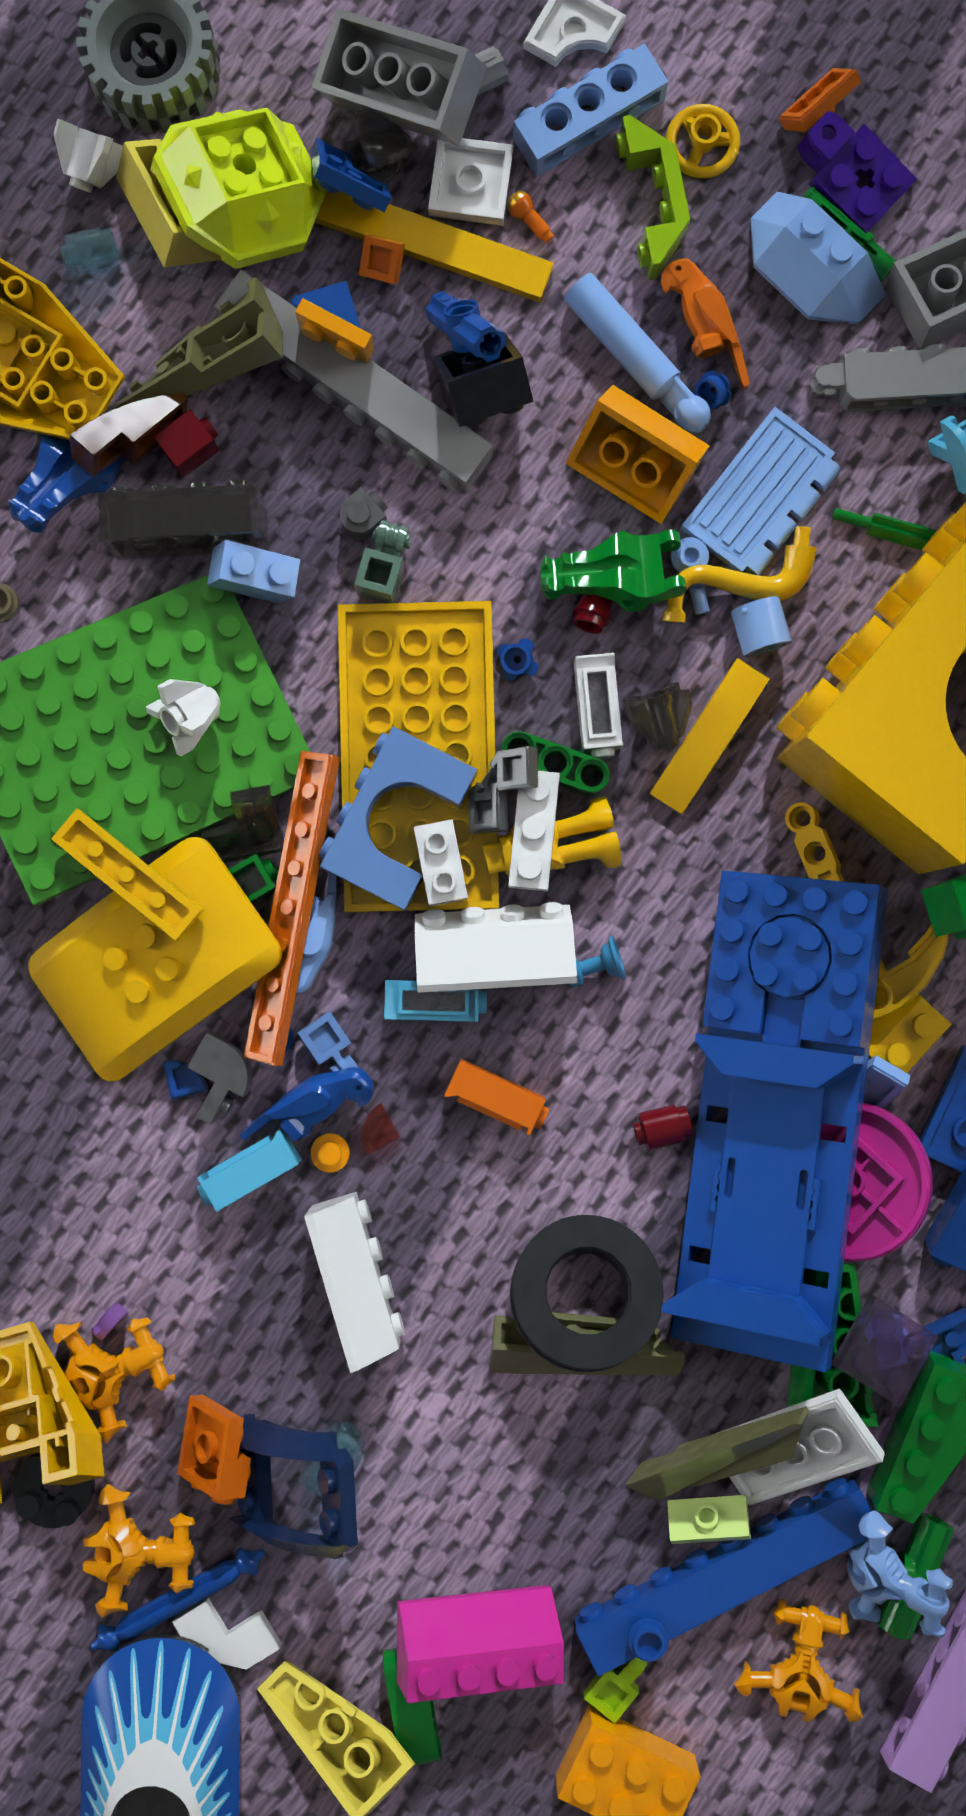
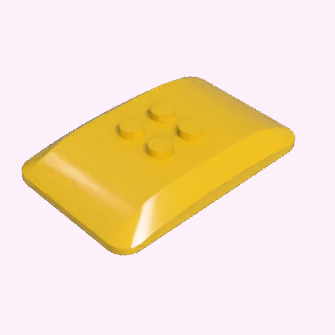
M187 838L149 864L151 868L204 910L179 941L172 939L124 898L113 891L46 942L30 957L28 969L31 978L95 1072L106 1081H117L129 1075L274 970L282 958V949L279 942L215 849L203 838Z

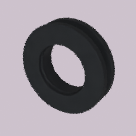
M576 1215L562 1218L538 1232L530 1240L519 1257L510 1285L511 1311L523 1339L536 1354L547 1362L574 1372L603 1371L615 1367L635 1355L653 1335L661 1317L664 1299L661 1272L654 1255L645 1242L623 1224L596 1215ZM574 1254H594L607 1260L619 1272L625 1286V1305L620 1318L611 1328L598 1334H580L566 1328L553 1315L547 1301V1281L552 1269L562 1259Z

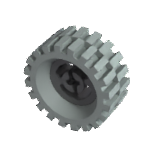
M89 0L85 9L89 19L80 16L77 27L82 37H76V44L81 56L79 57L95 97L101 106L104 105L110 117L116 120L120 116L123 126L132 130L135 123L139 122L143 133L153 134V125L160 124L163 133H167L170 125H172L171 122L178 119L181 123L191 121L189 113L192 110H195L200 116L207 109L204 96L212 100L214 99L217 92L214 80L220 81L221 70L218 63L220 61L219 52L206 10L203 11L200 0H101L99 3ZM142 45L144 46V49L147 54V57L145 58L140 48V46ZM173 59H175V62H174V64H173V66H172V65H171V62H172ZM158 61L164 73L163 75H160L158 66L156 64Z

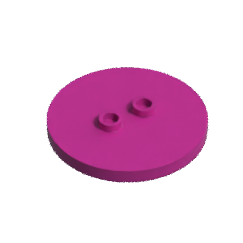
M863 1103L844 1261H867L888 1255L899 1249L914 1236L922 1225L932 1199V1170L921 1141L914 1131L899 1117L888 1110L868 1103ZM822 1123L820 1139L845 1143L847 1127Z

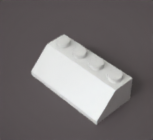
M548 902L536 907L506 905L501 909L486 910L480 907H469L462 911L452 912L431 909L424 913L415 914L418 993L577 983L574 932L570 905Z
M357 1192L312 1205L304 1218L350 1373L397 1351L400 1347V1336L405 1335V1329L400 1313H392L389 1299L394 1297V1292L388 1274L381 1276L377 1261L383 1260L377 1237L370 1238L366 1223L372 1222L366 1199L359 1201Z

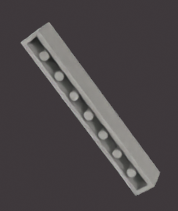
M243 270L238 272L215 304L214 308L218 317L223 314L220 306L227 300L235 304L249 292L247 283L253 277ZM263 285L284 333L282 358L276 360L282 364V371L296 382H300L303 379L311 384L314 394L324 402L331 404L332 401H335L345 408L343 410L344 414L357 425L362 426L365 422L376 430L374 432L375 436L387 446L393 447L396 444L407 452L406 457L417 467L424 469L428 466L438 473L437 479L450 490L455 491L459 488L467 493L492 458L493 445L468 427H459L455 418L369 359L368 363L358 358L355 361L349 360L335 350L334 345L324 340L320 343L306 337L301 332L295 314L297 308Z

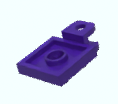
M826 112L798 145V152L801 158L818 173L809 185L811 187L815 186L825 198L841 210L865 233L871 230L917 179L865 124L855 133L834 112ZM856 173L866 174L870 178L871 189L866 185L860 189L856 185L859 180Z

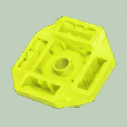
M268 108L249 112L240 109L226 113L216 112L212 116L170 125L154 155L152 169L185 235L203 248L222 256L221 260L234 269L304 251L327 192L317 183V179L314 178L311 158L294 125L281 121Z

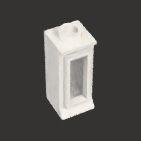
M604 653L576 656L574 660V674L582 753H591V756L598 759L614 757V751L621 750L623 746L615 654Z

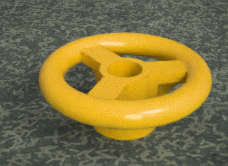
M695 104L681 110L671 120L665 138L676 146L681 172L698 179L716 177L725 172L734 163L740 149V133L734 119L723 109L711 104ZM721 124L727 132H721ZM681 126L688 132L693 148L687 161L679 153L676 144L677 134ZM704 135L708 137V139L704 140L699 138V136ZM728 146L725 156L719 162L710 166H698L703 154L708 153L712 147Z

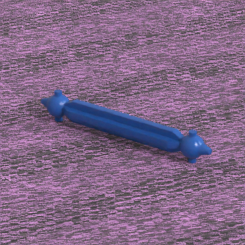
M239 1547L236 1550L237 1556L235 1560L223 1561L190 1579L194 1581V1586L191 1589H186L179 1593H175L172 1589L122 1617L116 1626L99 1625L97 1639L90 1645L91 1650H113L116 1653L121 1648L119 1645L121 1640L133 1639L234 1583L241 1573L255 1576L258 1573L259 1561L266 1555L264 1549L253 1551Z

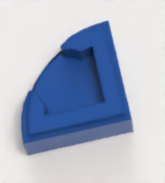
M179 1060L163 1061L171 1099L211 1090L206 1077L187 1068L189 1063L186 1064L187 1062L183 1063L184 1061L181 1062Z

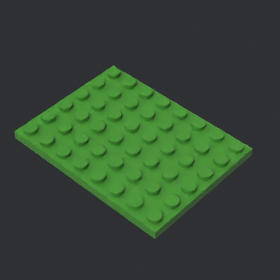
M209 575L0 662V837L34 907L98 878L51 840L76 808L82 810L141 859L294 790L301 751L310 752L234 593L207 586ZM169 679L202 683L207 687L213 688L221 702L219 717L211 722L195 748L183 756L176 754L172 740L174 735L167 731L161 719L153 717L146 710L147 705L161 699L157 686Z

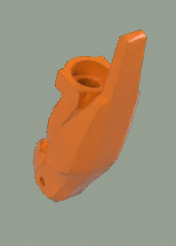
M688 258L670 262L661 275L660 285L666 294L671 290L681 295L685 322L695 337L691 347L692 352L700 360L719 354L726 349L731 356L741 390H746L750 384L747 369L724 296L700 271L695 263Z

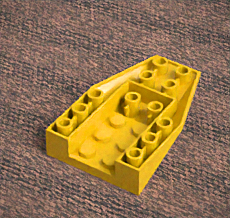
M0 258V425L70 440V434L89 421L104 414L123 383L125 376L44 283Z

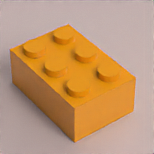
M588 1704L555 1775L557 1798L593 1816H683L701 1777L695 1754L620 1718L614 1724L591 1704Z

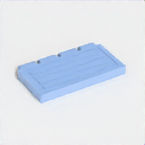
M774 407L680 529L690 537L701 540L706 545L708 551L733 570L739 572L747 570L753 575H760L774 557L772 551L765 547L764 544L767 543L776 551H779L797 526L796 522L787 516L788 513L797 520L802 521L821 497L819 492L810 485L813 484L824 492L841 471V467L831 459L835 452L778 408Z

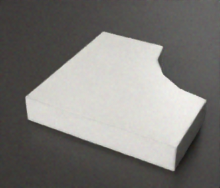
M548 0L526 37L523 49L555 67L565 56L577 50L595 49L607 53L626 21V15L600 0Z

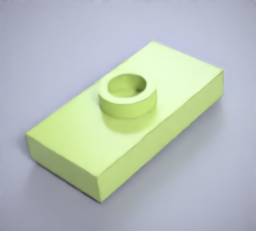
M746 1495L667 1500L669 1534L672 1544L751 1539Z

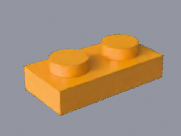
M302 298L295 314L301 328L300 330L306 337L320 343L324 340L334 345L335 350L349 360L355 361L358 358L368 363L375 350L372 334Z

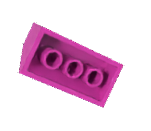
M532 1586L397 1601V1684L406 1701L414 1703L564 1684V1641L551 1587Z

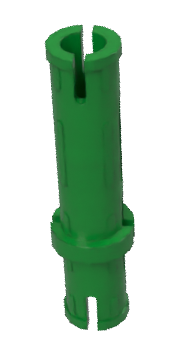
M815 186L811 187L803 197L812 199L868 252L878 278L883 282L890 275L893 263L898 260L894 259L874 241L875 236L870 231L865 233L841 210L825 198Z

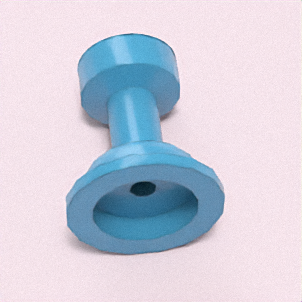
M613 935L609 936L608 942L602 945L601 955L580 962L576 958L577 983L570 984L572 988L583 985L584 976L606 970L612 977H620L622 980H626L623 962Z

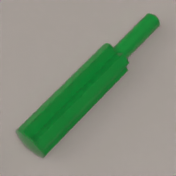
M836 508L832 514L834 520L866 528V535L922 550L937 531L875 512L873 516L867 517Z

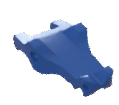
M42 434L34 470L26 478L25 482L18 487L16 496L12 500L8 499L11 518L15 521H20L32 532L42 533L46 529L49 520L71 500L88 493H106L114 483L117 473L126 458L121 455L96 477H93L71 458L70 440Z

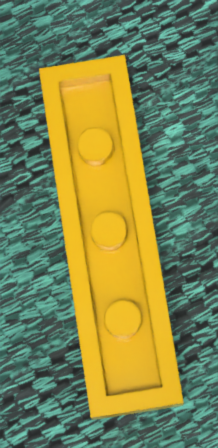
M78 808L51 838V840L175 941H179L204 911Z

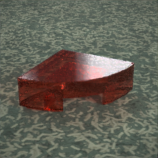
M381 1102L372 1109L363 1124L361 1143L366 1156L400 1137L399 1132Z

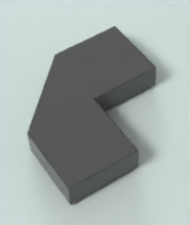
M527 746L498 751L490 762L491 769L481 783H476L469 794V834L480 835L508 831L507 792L538 787L537 748Z

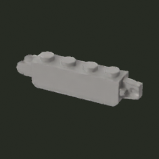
M933 344L925 347L923 350H908L906 346H896L887 349L885 352H870L867 348L854 349L844 354L839 363H829V365L824 364L823 366L820 365L819 368L817 367L814 377H811V382L808 386L812 393L811 395L815 397H838L839 405L847 412L966 405V344L959 348H947L944 344Z

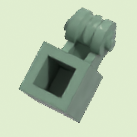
M382 520L376 530L373 531L372 539H375L374 545L376 549L373 550L366 547L364 549L354 583L358 596L382 603L396 602L405 571L402 554L411 545V540H409L410 534H408L409 527L403 525L400 527L396 523L390 524L389 521Z

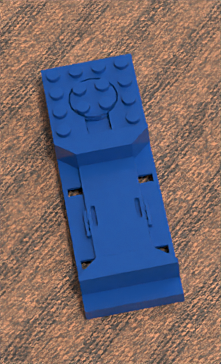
M722 870L703 1026L709 1027V1034L696 1033L695 1042L706 1054L677 1292L674 1297L664 1302L661 1308V1312L674 1315L671 1338L822 1372H827L831 1369L889 891L880 885ZM714 1106L729 1108L727 1124L712 1121ZM822 1123L847 1127L845 1143L820 1139ZM696 1247L711 1249L710 1264L695 1262ZM804 1268L828 1272V1288L804 1284Z

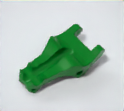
M665 530L651 535H633L621 531L613 534L592 550L574 552L572 554L563 552L560 557L555 559L548 558L546 555L540 567L541 591L548 600L557 599L562 594L597 595L613 600L627 612L642 611L649 604L682 596L687 590L685 578L675 575L664 580L661 553L676 551L681 547L680 534L675 530Z

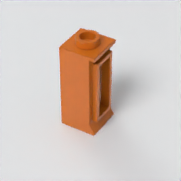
M460 1059L444 1095L445 1097L458 1096L457 1102L520 1131L523 1126L527 1127L525 1131L528 1135L531 1134L534 1127L539 1130L541 1129L549 1112V1108L544 1106L546 1101L544 1096L464 1059Z

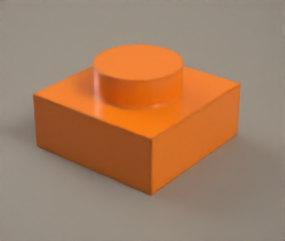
M371 234L364 235L358 275L391 284L399 283L405 243Z

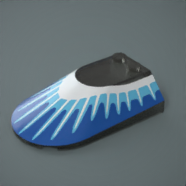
M170 1634L148 1635L123 1644L99 1666L88 1686L82 1707L80 1816H242L241 1698L232 1673L227 1666L224 1668L208 1653L209 1648L182 1636Z

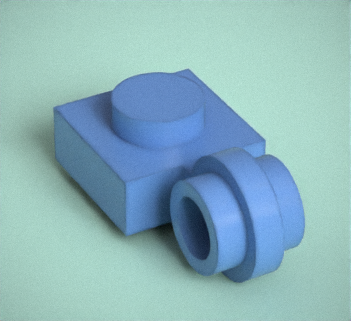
M330 1011L296 1034L317 1066L331 1057L334 1065L329 1067L330 1072L358 1067L350 1055L343 1058L339 1053L351 1042Z

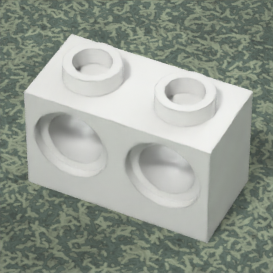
M453 819L415 826L414 832L429 906L433 907L468 900Z

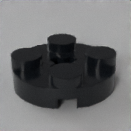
M40 1452L34 1453L21 1465L15 1476L13 1493L16 1501V1511L21 1518L28 1519L40 1527L60 1528L72 1525L89 1506L94 1494L95 1480L92 1479L73 1485H59L64 1487V1492H58L56 1496H52L49 1494V1490L45 1489L42 1482Z

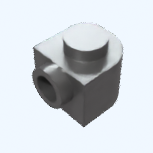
M360 487L341 506L340 519L344 531L355 540L371 538L373 531L376 530L381 521H387L384 511L388 507L375 491L367 494Z

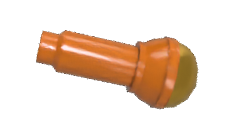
M524 191L513 193L507 202L509 214L524 221L540 240L548 244L555 235L551 232L548 224L534 210L535 207L531 196Z

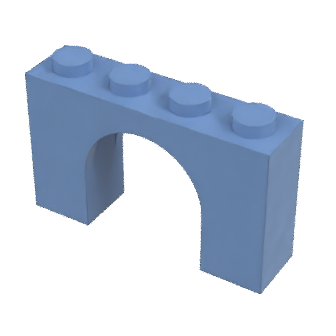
M393 726L389 735L384 732L380 735L373 749V754L377 755L371 769L364 767L354 787L359 792L353 804L345 803L336 821L341 825L334 839L330 836L326 839L318 856L323 859L320 867L407 911L423 880V875L387 857L374 846L369 834V817L372 808L381 796L399 787L422 789L460 808L477 776V769Z

